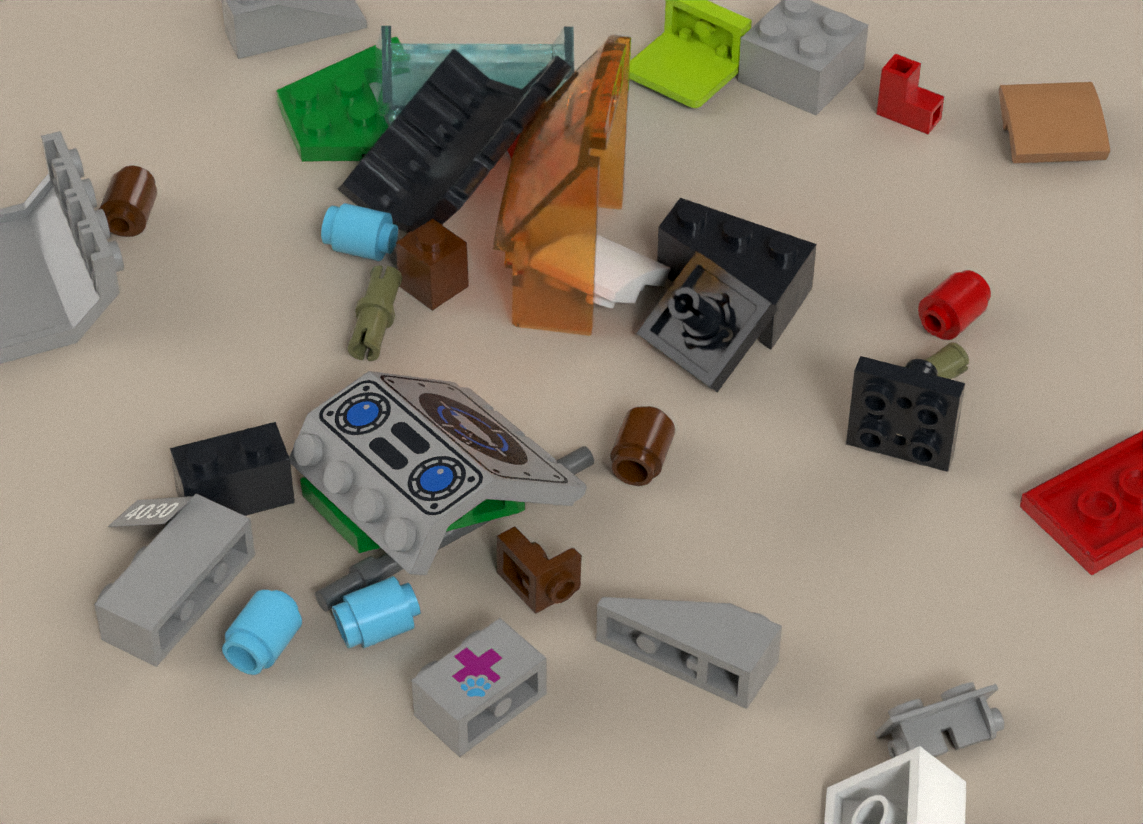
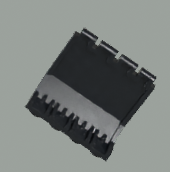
M453 48L339 186L338 190L357 206L390 213L393 224L405 232L414 231L431 219L443 225L472 196L487 177L490 170L495 167L517 139L518 135L526 128L545 104L546 100L568 75L572 67L556 55L520 89L488 78Z

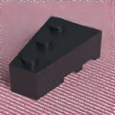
M679 198L658 227L657 262L671 268L667 278L674 282L695 252L698 251L771 302L779 310L760 334V343L772 350L812 290L817 244L699 203ZM725 296V298H726V302H725V303H720V304H719L722 308H723V305H725L726 303H729V296Z

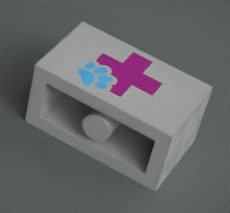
M499 618L482 631L478 630L471 633L458 648L439 661H433L425 665L417 676L412 679L414 716L460 757L547 694L546 657Z

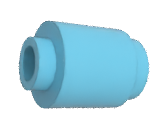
M344 203L340 207L332 205L328 208L322 224L321 238L324 244L332 246L333 251L381 261L386 253L391 254L395 249L398 239V226L393 224L390 213Z
M394 576L344 595L342 603L332 606L335 622L348 649L359 644L365 649L415 628L413 617L421 614L411 585L409 583L400 585Z
M257 591L225 633L226 642L222 646V651L228 662L236 669L250 675L259 674L262 669L270 668L302 625V618L296 602L282 591Z

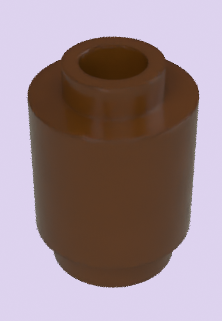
M131 165L123 167L111 177L99 210L103 209L111 233L123 237H133L144 231L157 197V187L153 175L142 167Z
M640 406L632 408L626 413L610 453L612 471L622 482L633 486H644L660 474L675 435V425L663 411L651 406Z

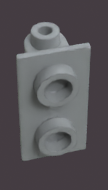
M969 682L941 694L943 701L925 707L921 699L900 704L888 711L890 718L875 732L876 737L879 738L892 734L894 740L888 742L891 759L919 746L934 757L946 754L948 748L941 733L946 730L949 732L955 750L995 739L997 731L1004 729V720L999 709L996 707L990 709L986 700L998 690V687L994 684L976 690L974 683Z

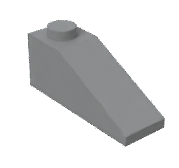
M221 0L225 33L238 59L367 28V21L355 0Z
M602 597L597 604L596 641L746 709L779 662L782 626L770 621L759 613L749 612L731 603Z

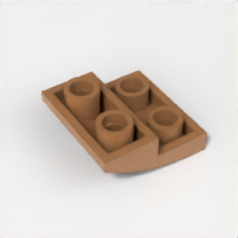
M1093 82L999 86L1004 131H1009L1013 163L1107 160L1110 153L1109 138L1103 110Z

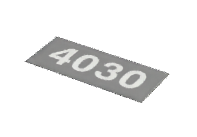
M194 496L137 500L108 527L165 524L190 502Z

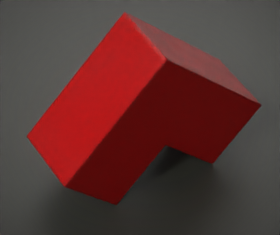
M895 53L881 70L877 115L929 134L942 119L945 96L919 87L921 63Z

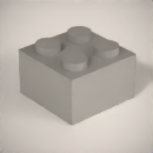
M781 0L741 37L738 82L813 115H817L864 69L868 24L810 0Z

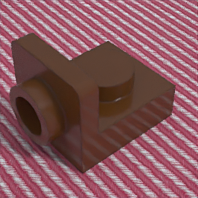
M515 526L497 535V573L535 614L555 603L565 602L580 589L582 555L575 548H570L548 560L543 548L536 542L531 543Z

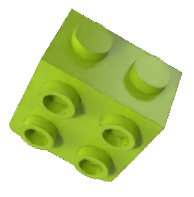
M665 0L664 32L626 64L625 75L627 78L688 107L699 108L739 73L741 37L751 29L752 20L708 0Z

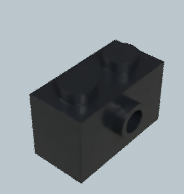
M276 422L170 448L178 497H192L198 494L244 516L295 503L290 458Z

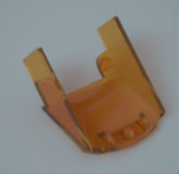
M611 34L552 94L518 138L504 187L492 250L505 251L504 266L505 268L513 269L512 324L515 327L585 336L592 335L594 326L598 207L621 210L624 201L631 57L630 36Z

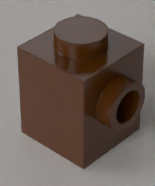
M431 219L396 242L397 270L402 275V283L399 287L433 311L469 287L467 242L436 220Z

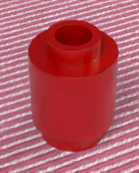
M964 270L952 273L920 301L918 313L923 327L928 333L940 339L952 340L956 338L986 311L991 298L990 287L986 280L974 271Z

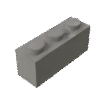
M195 494L194 498L166 523L165 528L154 540L135 554L131 565L114 583L105 586L99 594L94 605L101 639L157 667L255 556L250 518Z

